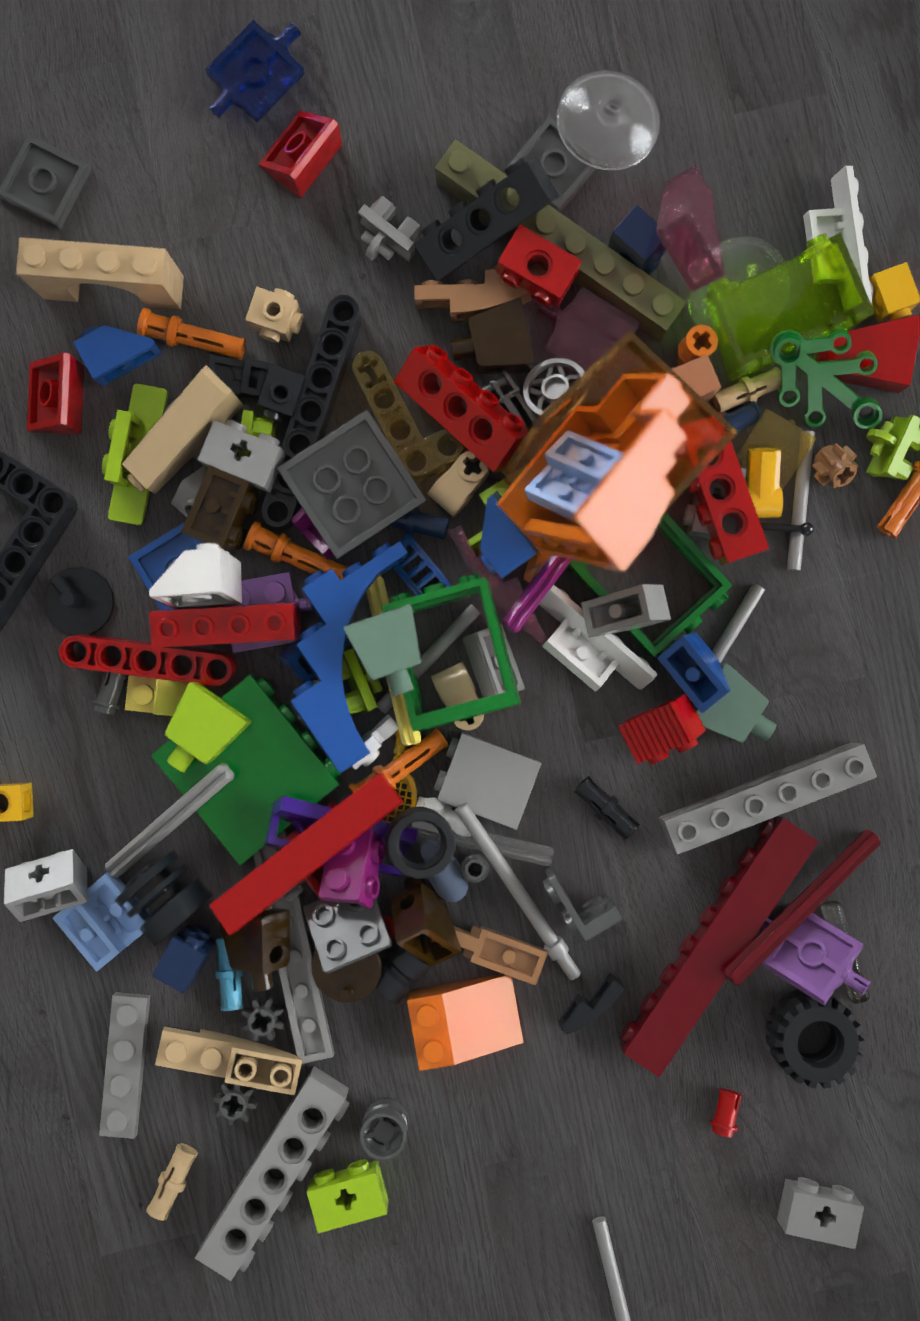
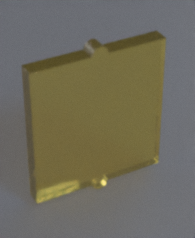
M766 408L736 456L740 466L747 470L748 449H780L779 486L783 491L817 438L796 426L793 419L788 421Z

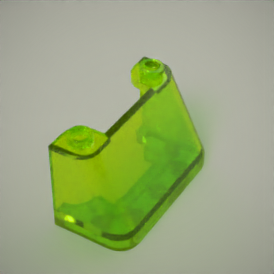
M826 233L809 240L806 243L808 249L799 256L739 283L738 281L730 282L727 277L708 286L709 292L704 296L713 330L718 337V348L730 383L775 364L776 362H774L770 354V344L772 339L782 331H797L804 339L825 337L837 329L848 331L875 314L841 233L830 238L827 237ZM787 342L783 344L781 350L789 352L794 348V344Z

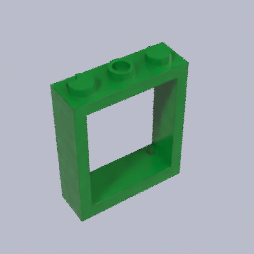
M665 511L656 526L657 529L711 588L653 641L640 628L625 631L649 658L655 657L657 654L660 656L675 643L673 639L683 630L687 634L692 632L703 621L700 615L709 607L714 611L729 598L725 592L733 586ZM571 560L567 568L594 598L608 595L604 588L585 569L588 563Z
M479 574L461 577L458 579L459 584L446 588L444 583L425 587V594L411 597L410 593L398 594V596L389 598V604L381 605L382 612L385 613L411 604L414 613L480 595L505 690L503 693L425 713L414 667L408 668L414 690L405 692L403 695L412 731H422L521 705L490 582L485 577L479 578Z

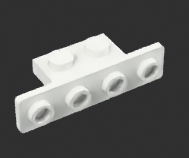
M844 166L831 179L835 208L809 210L803 215L813 284L845 281L850 314H857L872 304L873 285L869 281L868 250L864 246L862 234L864 220L862 213L859 212L857 199L859 190L858 180L854 177L853 166Z
M553 585L539 603L543 609L561 623L542 647L595 692L604 684L614 670L619 672L639 690L646 687L657 676V672L650 667L649 663L627 648L618 636L608 634L589 638L582 608L573 602L562 589Z

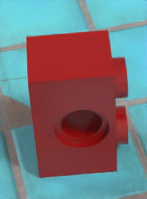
M519 224L498 260L497 273L500 274V279L508 286L518 289L520 286L529 291L531 297L539 304L546 307L551 304L558 308L578 275L582 260ZM532 264H540L546 269V273L542 276H534L527 268Z

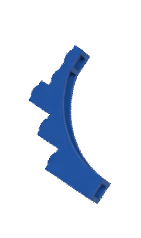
M400 541L392 547L388 542L377 548L371 554L373 559L363 566L360 562H357L347 568L342 573L344 576L342 580L338 578L333 569L325 574L321 569L305 579L306 586L302 588V595L324 626L319 629L317 625H314L298 636L301 642L296 644V647L319 682L314 685L310 680L293 691L296 698L291 700V705L339 774L371 753L354 725L344 694L342 678V656L346 637L344 627L350 624L358 604L373 582L406 559L408 552Z

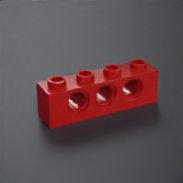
M436 345L413 348L394 380L396 385L493 472L511 467L533 435L524 427L525 423L519 416L507 412L498 404L499 400L494 394L480 388L473 381V376L468 371L454 365L448 359V354ZM438 377L441 381V388L438 385ZM463 399L466 402V411L464 410L462 405ZM488 421L492 426V434L487 427Z
M721 412L679 426L686 439L675 451L678 459L683 458L687 469V472H684V479L688 490L691 493L695 492L699 505L696 506V513L702 526L707 525L711 539L708 540V547L713 559H719L720 565L724 566L769 549ZM705 449L710 451L714 458L713 465H703L698 460V450ZM711 483H719L724 487L726 494L723 500L715 499L710 494L709 488ZM724 516H730L735 519L737 523L735 534H729L722 528Z
M300 602L165 609L149 612L152 648L295 640L302 633Z

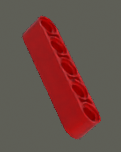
M79 634L64 639L59 647V656L62 662L72 668L187 683L198 682L203 685L220 686L233 679L238 670L235 657L224 651L186 646L152 648L151 642L101 635ZM77 641L81 642L86 648V655L83 660L79 659L74 653V645ZM111 646L117 647L121 652L119 664L113 663L108 657V651ZM146 650L151 651L156 656L157 663L153 669L147 667L143 662V654ZM180 655H185L190 659L192 668L189 673L182 672L178 668L177 660ZM215 659L225 663L227 667L225 677H218L213 673L211 666Z

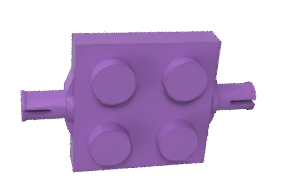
M291 572L242 580V604L223 605L300 602L301 617L302 612L313 611L306 599H299L295 592ZM297 639L231 643L233 653L293 643Z
M814 913L762 963V966L824 1006L835 989L842 986L843 983L862 995L865 994L871 984L870 981L852 971L853 962L861 952L863 943ZM767 918L760 930L763 931L772 920Z

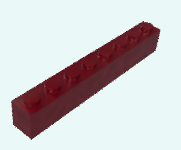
M776 816L762 823L757 833L760 836L752 848L750 846L747 847L738 860L740 867L733 877L729 875L722 882L718 893L721 895L713 906L708 905L703 910L698 920L701 924L694 935L688 934L679 947L681 954L674 964L669 963L663 969L659 977L660 985L654 994L649 992L645 996L639 1007L641 1013L634 1023L629 1021L620 1034V1040H622L620 1046L623 1053L657 1077H660L726 980V976L723 973L724 969L751 943L819 842L782 816Z

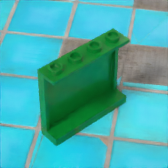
M256 675L247 676L221 698L251 719L252 722L214 761L205 764L195 757L185 773L181 772L167 762V759L177 746L172 740L166 742L151 755L182 795L187 793L221 763L227 764L234 772V778L197 809L196 812L239 865H242L265 846L274 802L282 796L316 804L342 783L338 777L341 774L337 772L329 758L324 760L316 750L320 745L308 730L304 733L301 732L294 723L298 719L295 713L286 703L280 706L272 696L276 692L273 686L264 676L258 679ZM279 820L277 835L291 825L292 822Z

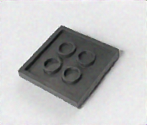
M368 410L277 468L336 559H339L426 502L425 497Z

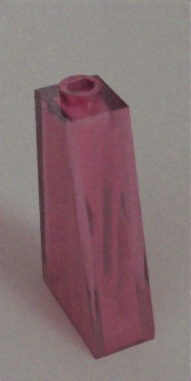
M694 165L665 182L656 229L658 236L691 292L725 276L713 194L697 165Z

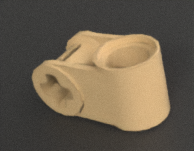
M465 451L460 455L450 469L435 482L427 493L431 499L453 518L466 506L475 491L489 475V468L482 461L479 464L480 474L477 475L474 472L469 476L466 474L468 471L465 465L466 462L475 463L479 460L471 451Z
M463 661L431 676L435 688L446 707L478 699L475 692L476 688ZM484 714L473 717L475 722L471 725L468 721L461 720L454 722V724L462 730H473L482 724Z

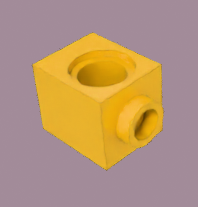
M907 262L875 273L869 278L873 285L871 307L877 323L888 319L893 321L910 317L912 315L911 310L920 303V295Z
M32 782L0 784V794H3L8 800L7 810L3 811L0 809V822L23 821L34 817Z

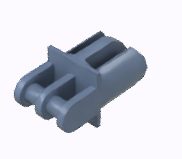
M426 839L421 845L420 853L425 862L433 859L439 851L440 846L434 839ZM455 853L451 862L442 872L428 878L438 895L447 902H457L467 893L468 881L461 873V865L455 857Z

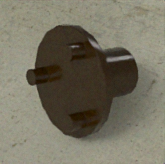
M315 949L312 957V975L317 987L327 997L337 1002L354 1003L366 998L376 988L381 977V958L377 952L331 973H326L322 968L317 950Z

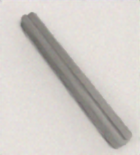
M225 763L216 766L105 864V869L110 873V876L118 878L229 783L234 778V772Z

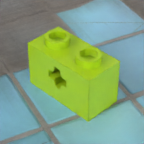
M366 1159L358 1160L348 1165L347 1169L334 1172V1169L322 1170L316 1173L314 1178L310 1179L307 1189V1196L318 1233L387 1215L389 1199L378 1160L368 1162ZM342 1189H347L348 1194H353V1196L348 1197L345 1191L341 1192Z

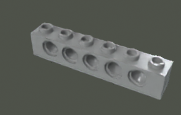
M850 742L658 818L670 849L678 855L877 778L865 745Z
M313 1066L203 1240L195 1259L229 1281H232L238 1269L245 1272L255 1255V1252L251 1250L257 1239L263 1242L274 1225V1222L270 1220L276 1209L282 1212L293 1195V1192L289 1190L295 1179L301 1182L312 1164L308 1158L314 1149L319 1152L322 1150L331 1134L327 1128L332 1120L335 1119L339 1122L350 1104V1102L346 1101L349 1090L347 1086ZM316 1108L322 1113L323 1117L318 1120L310 1119L306 1115L305 1110ZM296 1138L302 1142L304 1147L297 1150L292 1149L288 1146L286 1140ZM272 1168L279 1169L284 1174V1178L274 1179L269 1175L268 1170ZM259 1199L264 1203L265 1207L256 1209L250 1204L249 1200ZM239 1229L244 1232L246 1237L242 1239L236 1238L230 1230Z

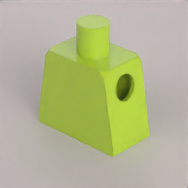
M190 682L165 731V736L177 744L167 762L184 773L195 757L205 764L211 763L251 724L252 720L200 683Z

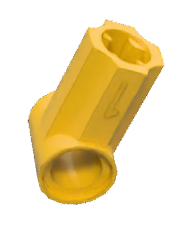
M748 449L747 487L758 518H776L782 514L783 493L782 488L779 486L780 449Z

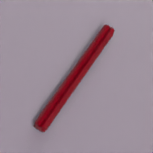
M864 830L724 969L723 973L726 978L736 986L741 985L881 845L878 836L870 830Z

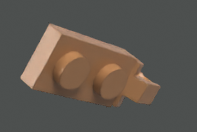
M473 925L471 931L454 926L460 947L464 948L462 956L469 958L470 962L532 985L537 984L548 954L544 948L483 926Z

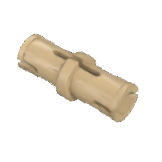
M774 367L752 378L745 376L739 379V383L718 391L712 398L716 411L723 413L743 403L748 404L749 401L757 402L758 397L778 390L782 386L781 370Z
M177 1144L166 1171H162L158 1178L159 1186L150 1205L146 1209L147 1214L161 1221L167 1220L178 1193L184 1191L187 1183L185 1178L194 1159L198 1155L196 1149L187 1144Z

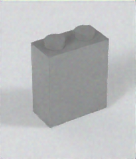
M463 732L460 739L453 737L446 757L452 759L448 771L440 770L434 786V790L439 791L437 800L455 807L467 803L474 814L517 830L542 763Z

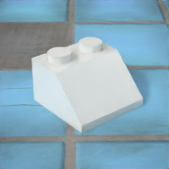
M218 544L197 545V550H185L149 589L150 597L172 608L242 604L241 562L231 556L229 552L219 548Z

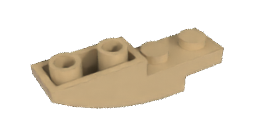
M164 1026L155 1065L225 1078L224 1083L295 1095L302 1058L283 1050L236 1036L200 1029V1032L197 1033Z

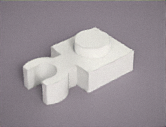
M389 714L381 719L372 730H369L361 737L371 753L352 765L355 770L362 764L365 767L370 765L379 756L380 752L378 749L382 746L381 743L398 730L397 723Z
M418 797L416 807L423 806L435 810L446 819L456 834L471 837L470 832L455 810H452V805L441 802L437 798ZM424 821L414 822L411 826L439 833L432 824Z

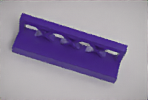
M282 796L273 803L265 845L282 849L291 842L276 838L279 820L292 822L300 835L305 831L302 825L310 827L333 808ZM379 821L370 829L383 838L385 844V834L389 823ZM406 827L401 832L399 849L404 857L406 849L416 844L418 830ZM380 863L379 873L395 877L402 876V873L394 866Z

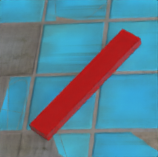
M379 772L209 905L228 935H233L404 803V801L384 773Z

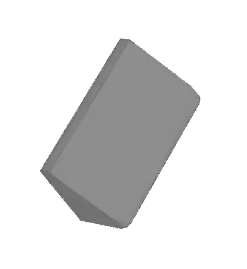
M501 624L517 689L521 691L525 687ZM489 628L463 637V643L483 698L505 692Z

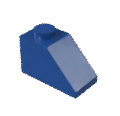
M105 325L86 329L81 333V338L73 342L92 378L102 387L163 354L152 338Z
M496 491L487 498L480 550L484 554L481 556V560L485 567L492 574L497 572L502 579L537 554L538 549L496 505L502 497Z
M697 632L683 635L657 657L701 713L706 712L731 691L718 658Z

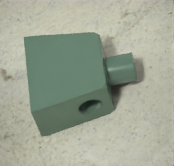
M411 604L344 627L346 635L372 681L386 676L393 697L414 690L407 669L421 664Z
M727 663L720 664L731 691L704 713H701L694 706L696 713L699 714V719L702 720V725L705 729L736 742L743 743L750 733L766 742L772 736L777 726L776 723L761 715L769 700Z

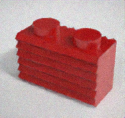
M686 693L635 715L617 726L636 764L648 760L650 765L669 756L668 751L677 748L679 753L693 748L698 744L696 738L705 732L702 720L699 719V714L696 713L695 707L692 706V701L689 700Z

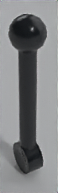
M805 522L802 525L760 523L763 530L801 532L804 536H809L814 531V526L809 522Z

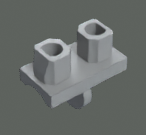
M381 196L370 208L364 204L358 211V214L362 217L360 224L371 232L365 231L361 236V240L369 245L365 255L371 260L376 259L379 255L390 260L394 251H396L410 262L416 254L414 244L422 234V227L408 216L398 229L392 226L389 222L397 213V209L384 196Z

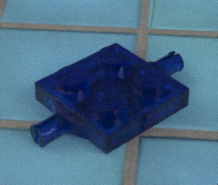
M252 20L205 69L208 77L222 91V94L209 106L210 111L220 119L232 105L243 109L258 123L305 74L304 68L290 55L288 47L301 36L300 30L290 22L287 28L277 37L266 32Z

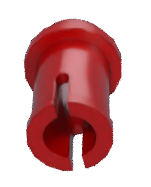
M726 1088L719 1089L715 1117L710 1119V1124L713 1125V1133L731 1138L733 1137V1132L738 1131V1126L735 1123L740 1099L742 1098L741 1093Z

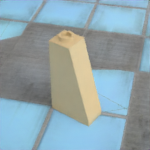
M205 366L122 463L130 472L126 478L139 491L142 492L146 488L156 494L203 447L213 421L216 420L225 424L226 420L231 419L244 405Z

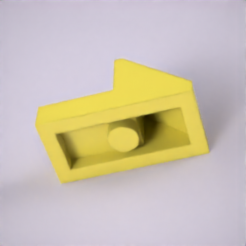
M129 675L125 710L173 716L189 683Z

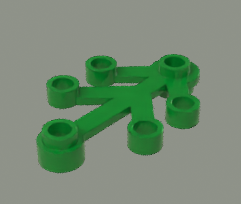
M844 329L834 330L829 336L804 339L797 331L785 330L778 333L770 344L772 359L781 365L782 386L778 390V397L783 406H795L800 400L799 388L796 385V365L807 373L808 406L804 410V419L806 424L813 428L820 427L826 421V413L822 405V386L852 410L854 423L859 428H874L882 419L881 407L875 399L868 397L862 399L834 376L852 373L870 375L874 373L878 367V361L873 352L862 351L855 358L817 362L808 355L810 353L830 350L836 354L847 352L852 345V340L849 333ZM838 337L846 338V342L842 346H835L833 342ZM787 342L794 344V348L789 352L781 350L783 344ZM866 358L872 359V364L869 367H860L862 360ZM792 390L795 392L793 398H783V394L786 391ZM863 407H872L871 412L866 415L859 413ZM814 411L821 413L818 419L812 420L809 418V415Z

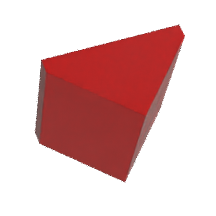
M299 111L258 165L299 198H302L343 145L338 123L333 118Z
M63 352L29 364L27 432L82 434L85 366L71 354Z

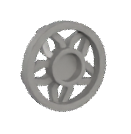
M551 358L537 364L528 373L523 385V396L532 413L539 419L549 421L566 419L576 406L584 405L589 393V384L584 370L576 362L566 358ZM555 367H557L559 374H554ZM562 367L570 368L577 374L565 377ZM548 369L545 379L534 380L541 372ZM579 382L574 386H569L570 383ZM533 387H541V390H536ZM582 389L581 394L576 401L575 396L572 393H577ZM530 394L539 398L537 407L532 403ZM568 399L571 401L572 406L568 407L563 402ZM549 402L550 405L543 411L544 404ZM556 404L559 405L562 411L554 412Z

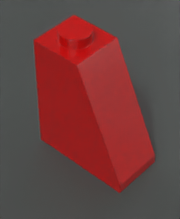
M915 315L847 331L851 337L852 345L843 354H836L832 350L817 352L816 361L820 362L855 358L862 351H871L875 354L878 361V367L874 373L870 375L852 373L834 376L841 382L900 393L911 385L920 339V316ZM838 337L834 340L833 344L835 346H842L845 344L846 338ZM866 358L862 360L860 367H869L872 364V359Z

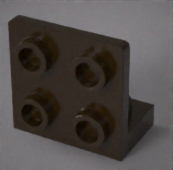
M209 465L181 532L205 543L218 544L219 548L232 555L234 549L239 550L244 543L247 530L243 528L248 516L253 518L259 507L260 498L256 497L258 490L249 481Z

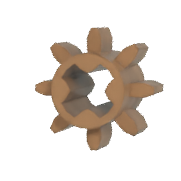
M835 443L834 445L823 447L816 454L814 464L812 465L817 471L814 477L823 486H826L828 483L833 488L847 485L856 475V468L859 465L853 460L857 455L847 445L842 448Z

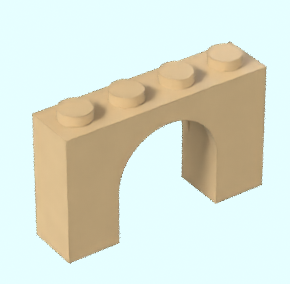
M19 237L16 274L44 300L78 302L80 284L88 283L107 285L129 291L138 296L143 304L149 308L181 310L184 276L164 248Z

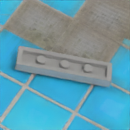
M115 992L112 995L99 1136L134 1139L138 1134L150 995Z

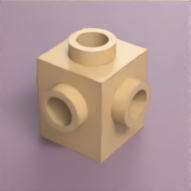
M256 286L245 321L251 330L260 332L259 337L272 343H279L280 340L290 343L293 333L298 334L300 331L303 313H300L299 304L294 299L295 296L290 292L275 288L274 292Z

